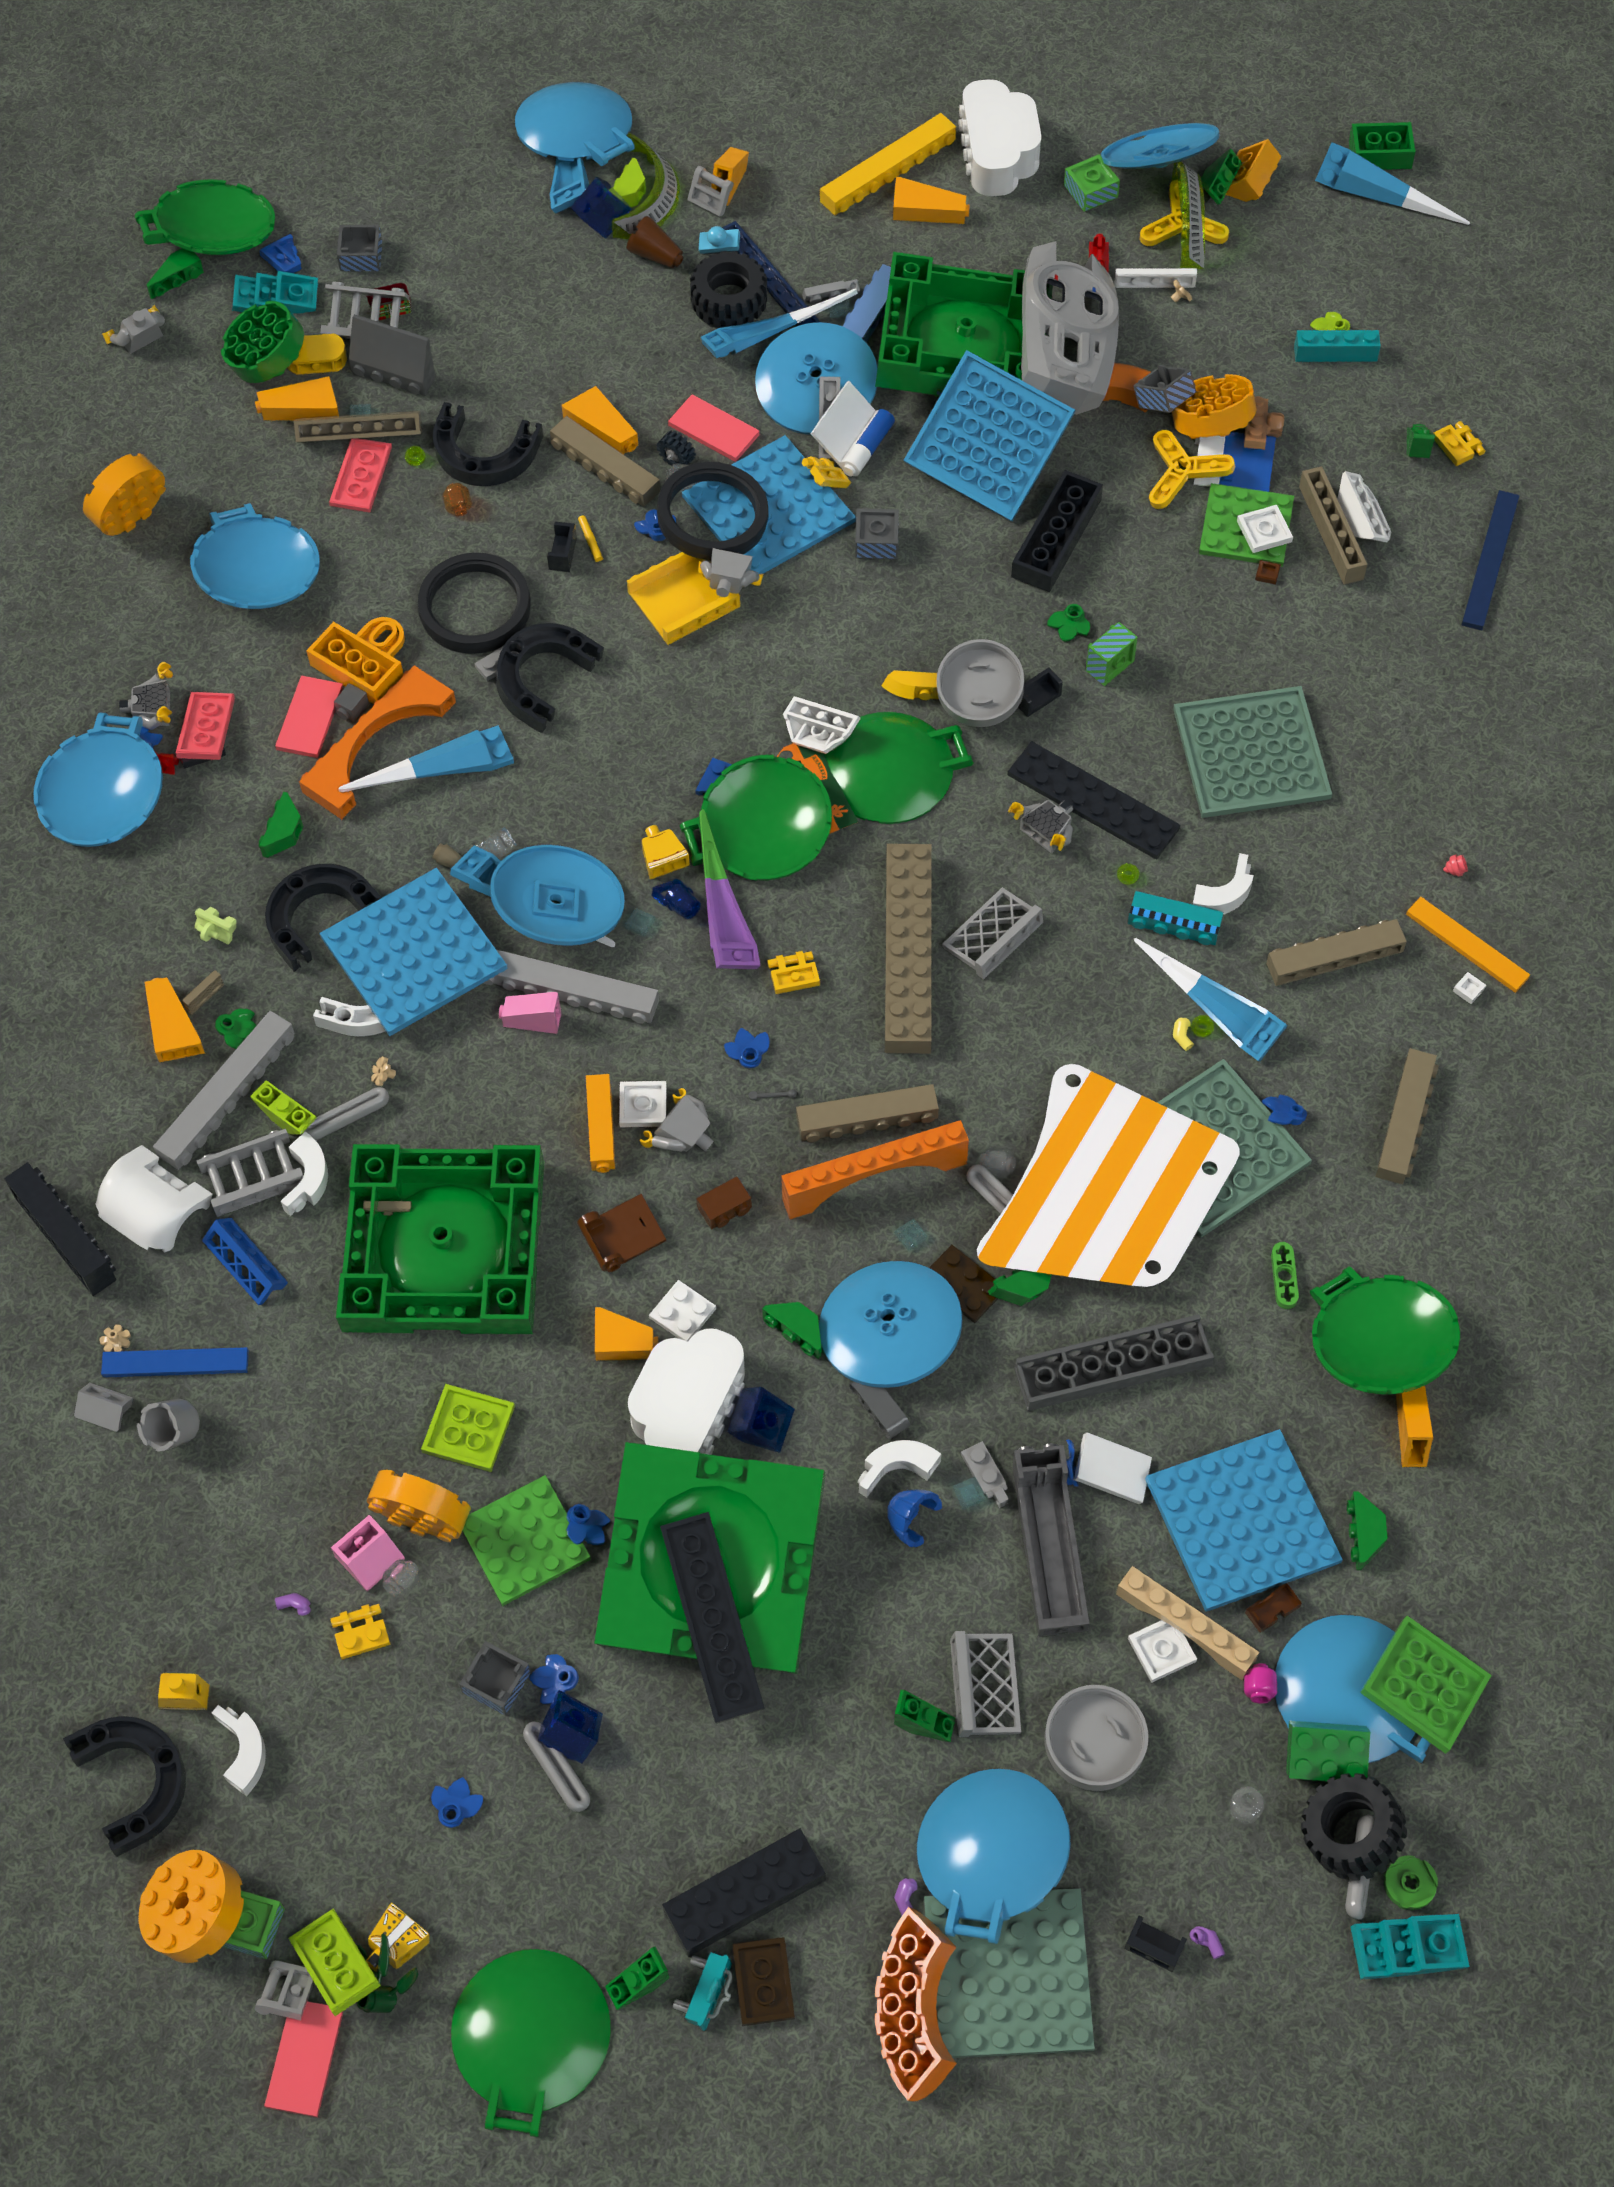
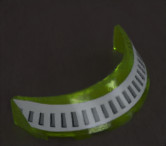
M628 133L627 137L633 141L635 148L630 152L645 154L647 161L655 165V182L650 194L642 204L633 211L612 220L613 238L629 239L632 233L635 234L638 230L636 226L645 216L652 218L661 227L664 221L674 213L679 202L678 196L680 195L679 179L672 165L643 140L631 133Z
M1179 161L1173 165L1172 181L1178 179L1182 218L1180 269H1204L1205 206L1202 181L1198 173L1182 161Z

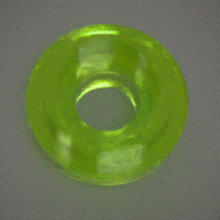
M411 446L405 453L406 462L412 466L421 465L426 459L424 450L419 446Z
M1123 864L1117 870V878L1123 884L1130 885L1139 879V870L1133 864ZM1126 871H1129V872H1131L1132 874L1128 875V874H1126L1125 872H1126Z
M1199 1015L1193 1019L1191 1030L1198 1037H1207L1212 1034L1214 1023L1209 1016ZM1205 1025L1206 1029H1201L1198 1026Z

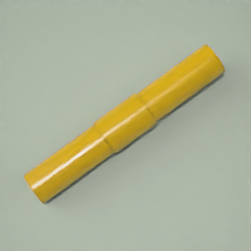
M582 515L578 518L587 544L590 547L595 562L602 561L603 557L586 516Z

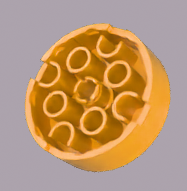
M1225 374V378L1214 379L1213 375L1194 380L1196 393L1172 411L1175 429L1191 439L1217 435L1221 437L1228 436L1231 431L1246 427L1256 414L1257 408L1253 385L1249 379L1233 374Z
M138 453L137 456L125 455L106 467L92 484L95 487L91 494H86L84 498L83 512L106 535L114 536L124 531L129 532L136 527L135 522L141 518L145 520L152 514L151 510L166 489L164 487V474L141 453Z
M380 1470L367 1498L368 1509L387 1517L389 1524L397 1527L404 1525L410 1527V1532L423 1537L425 1533L437 1536L438 1539L445 1542H451L452 1539L460 1537L471 1510V1506L467 1502L462 1501L461 1504L457 1500L458 1495L446 1488L407 1473H403L401 1477L392 1470Z
M202 1850L184 1851L159 1866L140 1898L139 1928L145 1942L154 1950L181 1963L198 1962L199 1958L207 1954L213 1955L231 1937L242 1914L244 1898L241 1897L240 1885L243 1884L237 1871L226 1862Z

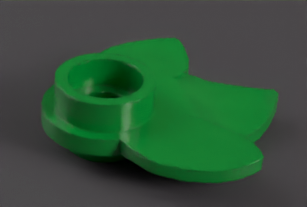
M1070 604L1064 611L1054 612L1047 622V626L1059 629V637L1064 642L1073 640L1077 633L1088 635L1090 631V622L1084 617V611L1078 604Z
M236 1009L231 1014H223L216 1019L215 1028L220 1035L224 1036L225 1043L229 1047L237 1049L257 1026L252 1021L255 1013L249 1009ZM224 1022H228V1023H230L231 1025H230V1026H225L223 1023H224Z

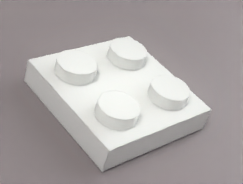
M1277 505L1237 516V523L1252 553L1291 543L1293 540V536Z
M666 1081L620 1082V1127H659L666 1118Z
M678 1280L649 1314V1318L677 1338L688 1342L716 1310V1305Z
M1162 1620L1128 1636V1640L1151 1683L1197 1661L1184 1634Z

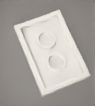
M1085 1433L1082 1438L1074 1480L1141 1504L1143 1503L1147 1484L1145 1478L1149 1474L1152 1457L1090 1433Z

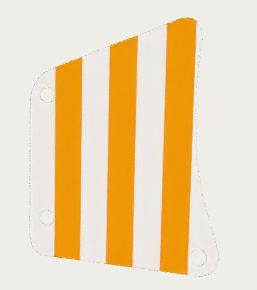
M1064 1065L1053 1076L1045 1123L1036 1151L1010 1202L980 1241L977 1248L978 1258L984 1264L996 1267L1131 1286L1148 1287L1159 1284L1174 1272L1239 1157L1238 1144L1232 1138L1080 1065ZM1070 1074H1075L1080 1077L1081 1083L1077 1087H1070L1066 1084V1077ZM1205 1162H1214L1218 1167L1217 1172L1213 1175L1204 1173L1202 1165ZM1150 1260L1157 1261L1161 1265V1270L1157 1274H1150L1146 1271L1145 1264Z

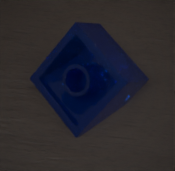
M598 177L591 182L571 206L586 224L605 239L618 226L614 222L624 219L632 209L607 181Z
M763 1387L743 1388L727 1432L744 1443L780 1453L795 1409Z
M558 1690L541 1724L538 1740L546 1747L563 1753L568 1759L583 1764L598 1742L603 1713Z

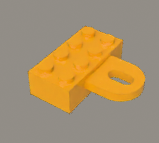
M379 617L369 621L356 635L333 621L306 652L310 666L336 682L342 683L344 687L350 683L367 692L369 702L374 704L403 675L401 662L393 657L403 647L405 636L401 624L388 617ZM383 631H392L384 642H375Z

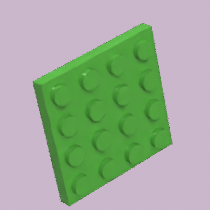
M1211 483L1199 554L1259 563L1260 560L1281 564L1280 567H1283L1287 544L1252 553L1237 523V516L1277 505L1289 528L1294 496Z
M546 1475L469 1514L462 1530L502 1606L591 1560L583 1542L577 1545L570 1540L567 1534V1527L569 1525L567 1513Z
M1406 1615L1360 1693L1446 1754L1453 1746L1488 1683L1491 1674Z

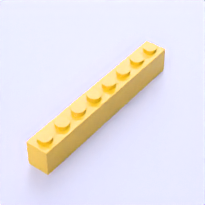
M942 113L936 115L820 188V202L835 216L840 212H845L851 205L861 202L864 197L870 193H875L886 183H891L900 174L907 173L911 167L921 164L930 155L937 154L941 148L951 145L956 140V126Z

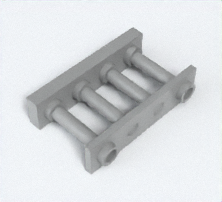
M332 282V285L325 284V288L329 292H333L330 323H328V326L321 325L320 333L336 334L343 339H351L352 317L354 314L359 315L361 295L373 297L371 320L379 322L381 297L393 299L390 326L398 328L401 300H409L410 296L404 292V289L392 288V291L344 286V283ZM341 293L353 294L350 325L347 328L340 327V324H338Z
M286 1129L274 1130L269 1135L216 1154L205 1155L202 1159L196 1160L201 1174L208 1172L217 1195L216 1198L211 1199V1203L217 1217L293 1190L303 1179L301 1168L293 1169L284 1144L290 1142ZM272 1148L276 1149L284 1170L283 1174L275 1177L270 1176L262 1152ZM250 1156L254 1157L262 1179L261 1182L253 1185H248L239 1161ZM231 1164L239 1186L238 1190L230 1193L225 1192L217 1168Z

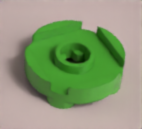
M1410 1855L1399 1857L1394 1864L1391 1863L1384 1875V1888L1390 1900L1398 1905L1399 1908L1418 1910L1427 1906L1432 1901L1438 1886V1878L1435 1870L1427 1861ZM1409 1876L1411 1880H1417L1418 1883L1415 1884V1889L1405 1886V1877Z

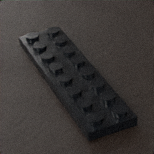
M1033 741L1029 743L1007 773L1011 778L1059 805L1063 801L1069 802L1073 807L1071 812L1156 860L1181 826Z
M702 1513L660 1526L715 1724L764 1710L761 1692L710 1513Z

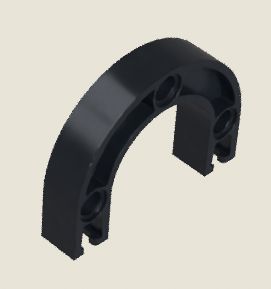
M443 403L433 428V442L440 466L452 478L474 486H494L515 479L531 465L544 437L542 424L536 423V429L533 435L530 436V422L522 420L513 443L504 452L491 457H474L466 454L456 445L458 435L466 419L464 406L458 405L457 413L454 418H451L452 404Z
M541 623L528 626L515 633L505 643L500 652L496 671V687L500 699L515 717L542 733L547 727L546 721L551 722L554 719L555 708L531 693L524 686L519 674L522 664L536 654L556 653L591 672L595 667V659L600 661L602 658L604 647L578 630L562 624ZM572 644H576V645H578L579 647H573V646H571V645H572ZM512 651H516V652H518L519 654H513V653H511V652H512ZM523 705H528V706H530L531 708H524V707H522V706H523ZM535 713H538L539 715H541V716H543V717H545V718L542 719V718H540L538 715H536Z
M336 864L310 865L289 874L271 893L265 912L266 926L274 948L294 972L301 968L296 957L291 956L295 951H299L307 963L313 960L310 949L291 927L292 916L303 901L318 894H336L350 901L360 911L370 902L374 903L382 898L358 872Z
M118 1716L100 1720L63 1738L66 1746L71 1751L69 1754L72 1761L77 1767L119 1748H132L142 1751L154 1763L156 1771L155 1786L145 1804L135 1812L102 1828L104 1835L109 1840L110 1849L116 1857L151 1840L170 1824L182 1804L186 1788V1772L178 1749L163 1730L151 1722L140 1718ZM99 1734H106L102 1742L95 1743V1738ZM87 1741L89 1742L87 1748L75 1754V1746ZM165 1755H173L169 1763H161ZM145 1823V1827L141 1832L134 1833V1828L137 1824ZM125 1831L129 1833L128 1837L114 1844L113 1836Z

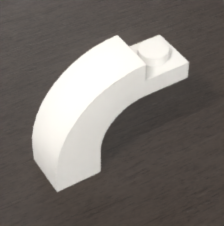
M1239 853L1235 876L1228 884L1220 887L1197 884L1193 905L1224 912L1223 914L1238 908L1247 898L1254 876L1249 875L1251 864H1247L1248 855Z
M306 1131L289 1146L291 1156L305 1168L301 1182L281 1200L284 1211L290 1216L294 1212L301 1211L307 1200L314 1206L322 1197L328 1182V1168L322 1149Z
M900 1440L884 1444L865 1459V1469L868 1471L865 1470L858 1480L859 1493L867 1498L880 1479L886 1473L895 1469L910 1470L927 1481L940 1464L941 1453L926 1444L910 1440Z
M218 1705L212 1712L214 1718L238 1737L240 1744L236 1760L223 1776L228 1783L247 1797L259 1781L264 1769L266 1759L264 1740L256 1724L247 1713L243 1712L239 1717L231 1708L227 1707L224 1710Z

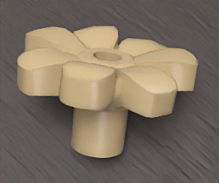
M1175 280L1173 285L1176 292L1171 298L1175 302L1181 298H1185L1190 302L1192 300L1191 294L1180 285L1178 280Z
M386 1057L379 1058L376 1062L377 1066L373 1065L372 1072L375 1074L371 1076V1081L377 1086H383L387 1078L393 1079L396 1075V1071L391 1069V1065L387 1064L388 1058Z
M115 1325L114 1330L106 1328L104 1330L106 1336L100 1337V1344L105 1345V1352H112L113 1349L114 1352L123 1351L122 1347L128 1348L130 1346V1341L128 1340L131 1336L128 1330L122 1331L121 1325Z

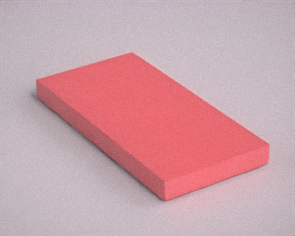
M693 394L668 421V426L734 462L738 461L760 435L759 430Z
M360 438L350 440L329 501L330 506L371 512L392 450L391 443Z
M301 676L276 742V750L318 758L336 710L334 701L342 692L343 684Z
M191 692L176 749L177 758L221 759L234 706V694Z
M307 2002L301 2020L286 2018L264 2105L265 2108L318 2118L343 2012L334 2016L328 2005Z

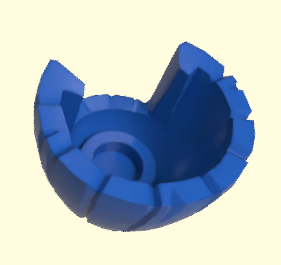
M918 1489L902 1491L896 1494L889 1502L887 1515L890 1526L897 1537L909 1547H918L924 1544L923 1537L908 1528L918 1514L919 1504L934 1511L942 1509L941 1499L931 1491Z

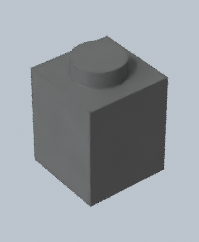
M349 683L334 701L336 713L343 720L349 719L355 722L369 705L367 692Z

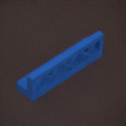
M232 1218L216 1219L202 1241L258 1305H262L272 1291L281 1290L287 1285L286 1279ZM216 1233L220 1236V1246H217L212 1241ZM227 1249H231L234 1252L235 1262H231L228 1259ZM242 1265L248 1268L249 1279L242 1275ZM256 1281H259L265 1288L261 1295L256 1291Z

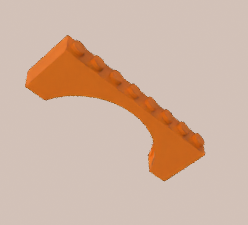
M414 665L402 675L395 685L388 689L381 699L374 703L373 707L366 714L360 717L359 721L352 728L346 731L344 737L338 743H334L331 746L330 751L324 757L317 760L315 766L309 772L303 774L299 781L302 793L342 820L355 807L356 802L352 790L339 792L338 788L350 783V773L354 759L365 742L380 729L398 720L414 716L442 717L456 703L454 691Z
M961 1120L781 1175L782 1200L789 1219L814 1212L822 1202L841 1189L881 1172L910 1166H930L947 1171L966 1165L969 1139Z

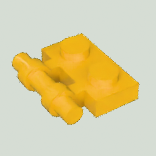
M1462 421L1455 424L1456 430L1450 424L1433 433L1435 435V442L1455 466L1472 459L1475 454L1474 451L1479 456L1483 455L1486 451L1482 446L1483 443L1479 438L1473 436L1472 430L1468 425H1464Z
M810 456L802 460V465L811 469L810 473L819 486L847 488L851 484V481L842 469L834 467V462L827 458L818 459Z
M798 951L794 955L785 957L778 955L775 959L767 960L769 969L778 967L776 970H771L775 994L820 986L815 962L806 963V961L813 960L812 951L804 953L803 951ZM798 963L796 966L786 967V965Z
M367 1604L361 1606L362 1609L350 1613L344 1611L339 1613L340 1616L330 1618L333 1628L342 1625L344 1628L343 1632L335 1634L342 1660L390 1645L384 1620L373 1621L372 1616L382 1613L379 1604L372 1606ZM365 1618V1625L356 1628L351 1627V1622Z

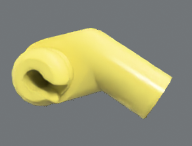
M1179 1018L1174 1023L1173 1038L1187 1051L1194 1046V1043L1186 1035L1191 1023L1187 1018Z

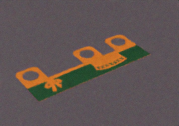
M796 744L783 747L780 753L783 751L792 752V759L801 761L807 769L818 776L825 786L832 808L830 833L858 823L838 781L830 771L824 754Z

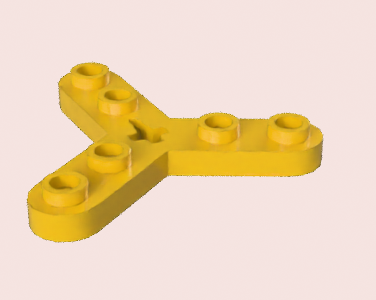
M1177 179L1170 183L1171 214L1141 229L1140 242L1143 245H1157L1183 231L1190 234L1189 186L1185 180ZM1181 214L1183 215L1185 221H1181ZM1202 216L1203 239L1215 244L1225 243L1229 237L1228 227Z
M1168 430L1158 431L1153 436L1154 446L1168 466V470L1150 492V504L1155 509L1167 507L1190 478L1229 476L1235 470L1233 457L1225 454L1189 457L1172 432ZM1178 463H1180L1181 466H1183V467L1186 468V469H1185V470H1182L1181 468L1179 469V464H1178Z

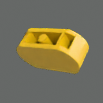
M336 334L304 335L299 357L287 368L296 375L338 372L347 362L344 341Z

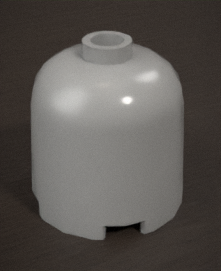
M172 1399L148 1404L142 1409L141 1421L137 1423L139 1437L142 1442L159 1452L186 1444L192 1440L199 1430L200 1419L196 1408L190 1402L183 1399Z

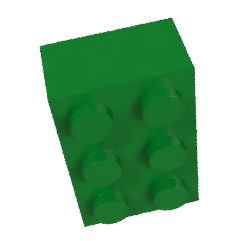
M1411 122L1352 124L1349 137L1350 150L1383 170L1412 169L1415 145Z
M1289 1721L1286 1763L1288 1777L1292 1779L1327 1781L1332 1777H1335L1336 1780L1340 1779L1341 1774L1349 1773L1351 1777H1354V1774L1359 1773L1364 1774L1368 1778L1371 1732L1367 1726Z

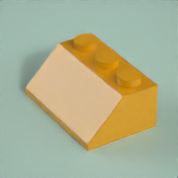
M1269 139L1238 151L1237 156L1241 160L1242 165L1226 193L1227 196L1245 202L1257 200L1262 196V191L1266 184L1269 183L1270 177L1278 167L1277 164L1282 157Z

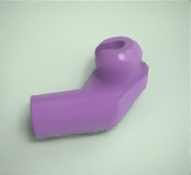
M293 1593L275 1598L277 1610L294 1607L297 1608V1613L300 1616L307 1615L311 1611L309 1607L310 1601L300 1594Z
M912 1878L903 1879L899 1883L894 1896L901 1915L905 1913L908 1907L913 1908L909 1899L918 1886L917 1882Z
M1200 1926L1190 1931V1939L1197 1944L1208 1947L1213 1959L1225 1955L1215 1931Z

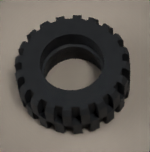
M721 251L717 255L715 253L711 254L708 259L705 257L700 261V265H696L690 277L692 308L700 319L704 318L706 324L710 325L712 323L715 328L754 322V318L758 319L762 315L767 302V277L763 267L754 258L750 259L747 254L742 253L741 255L737 251H732V253ZM723 285H736L744 289L733 295H723L714 291Z
M1349 1773L1341 1774L1340 1779L1336 1780L1335 1777L1328 1779V1784L1324 1787L1320 1784L1315 1789L1317 1792L1315 1796L1310 1795L1306 1801L1309 1807L1308 1809H1303L1301 1816L1304 1819V1822L1301 1823V1831L1304 1834L1303 1839L1316 1860L1329 1873H1334L1342 1879H1346L1348 1875L1351 1881H1359L1360 1876L1370 1879L1374 1877V1873L1380 1871L1381 1874L1387 1870L1386 1865L1390 1862L1394 1864L1398 1859L1396 1853L1403 1851L1405 1843L1402 1838L1407 1837L1406 1818L1389 1789L1384 1784H1380L1377 1779L1371 1776L1366 1778L1364 1774L1359 1773L1354 1774V1777H1351ZM1357 1809H1367L1375 1813L1373 1827L1365 1838L1353 1844L1334 1842L1335 1827L1345 1814Z

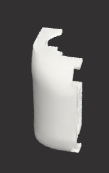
M141 1145L119 1158L107 1172L99 1188L96 1200V1207L99 1211L98 1216L146 1250L149 1247L162 1249L163 1252H167L174 1247L177 1233L184 1221L194 1211L201 1208L205 1210L209 1208L212 1193L196 1182L188 1186L158 1165L159 1157Z

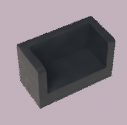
M555 522V537L552 551L547 554L549 570L570 572L577 540L576 526L574 523Z
M1048 667L1024 683V694L1018 708L1027 717L1034 714L1061 696L1062 680Z
M1139 1915L1124 1949L1173 1972L1187 1939L1182 1937L1180 1941L1142 1922L1144 1917Z

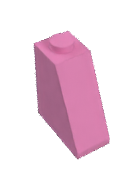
M548 992L506 997L504 1005H500L499 1018L502 1019L503 1027L557 1034L561 1018L558 993Z

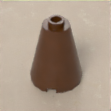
M645 216L636 226L638 228L636 233L631 234L626 249L630 253L670 268L678 267L684 259L682 256L683 251L652 218Z

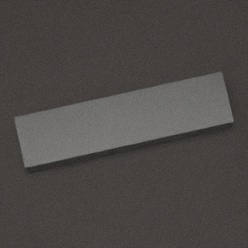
M1200 1314L1017 1358L1014 1370L1027 1411L1213 1366L1214 1355L1210 1351L1200 1322Z

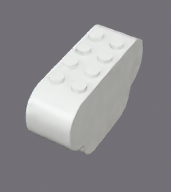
M978 80L968 84L963 91L962 105H959V114L962 119L958 121L959 132H963L961 134V145L966 148L963 149L964 161L968 162L966 164V175L970 176L973 188L982 195H1007L1016 189L1019 179L1034 175L1039 168L1041 131L1035 101L1024 93H1010L1008 87L997 80Z
M718 1329L701 1330L695 1333L688 1342L678 1338H670L659 1342L651 1351L628 1398L631 1427L634 1433L644 1440L646 1445L712 1455L714 1450L712 1443L715 1437L720 1438L724 1430V1424L722 1423L725 1417H730L735 1406L733 1400L735 1396L741 1395L745 1383H743L745 1376L744 1352L741 1343L734 1336Z

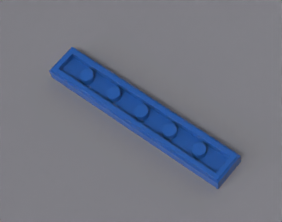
M247 1347L103 1352L101 1375L102 1377L247 1373L249 1350Z

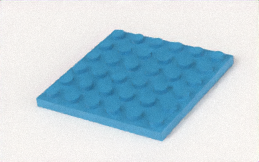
M966 350L903 461L1012 522L1076 411Z
M786 435L731 464L751 475L760 484L767 497L768 522L765 532L757 545L743 554L753 557L751 570L759 574H764L856 522V516L831 487L819 486L814 481V477L810 473L811 469L802 465V460L805 457ZM702 481L682 491V497L719 541L730 540L740 536L748 530L755 519V511L750 500L744 493L729 484L716 481Z
M437 868L320 932L322 940L389 1036L507 970L505 961Z
M1280 1429L1147 1475L1145 1478L1205 1612L1332 1567L1343 1560Z

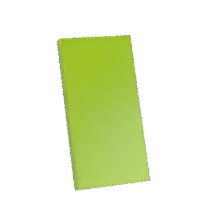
M334 1908L288 1938L334 2016H337L381 1986Z

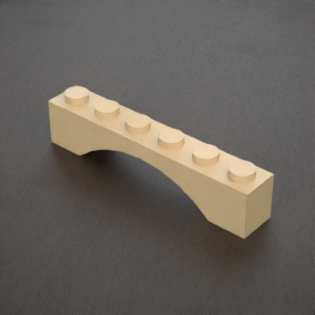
M1132 1566L1118 1585L1116 1595L1138 1610L1161 1619L1185 1634L1203 1648L1220 1666L1239 1679L1243 1680L1248 1669L1256 1662L1259 1655L1257 1650Z

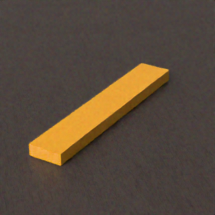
M1420 897L1408 909L1406 913L1408 917L1516 993L1529 979L1530 974L1424 898Z

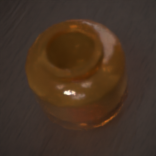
M460 483L450 484L446 487L442 497L447 512L455 514V516L465 515L472 507L468 488Z

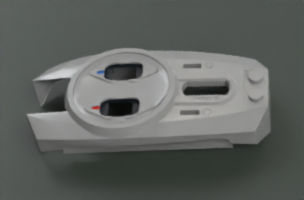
M1056 241L1033 247L1027 258L1022 291V381L1075 409V414L1077 415L1098 408L1106 396L1109 387L1118 339L1119 305L1117 292L1111 276L1093 254H1091L1086 265L1083 267L1072 262L1056 261ZM1047 284L1062 288V302L1047 296ZM1085 296L1099 301V314L1085 309ZM1065 337L1072 338L1078 343L1077 362H1072L1064 357Z

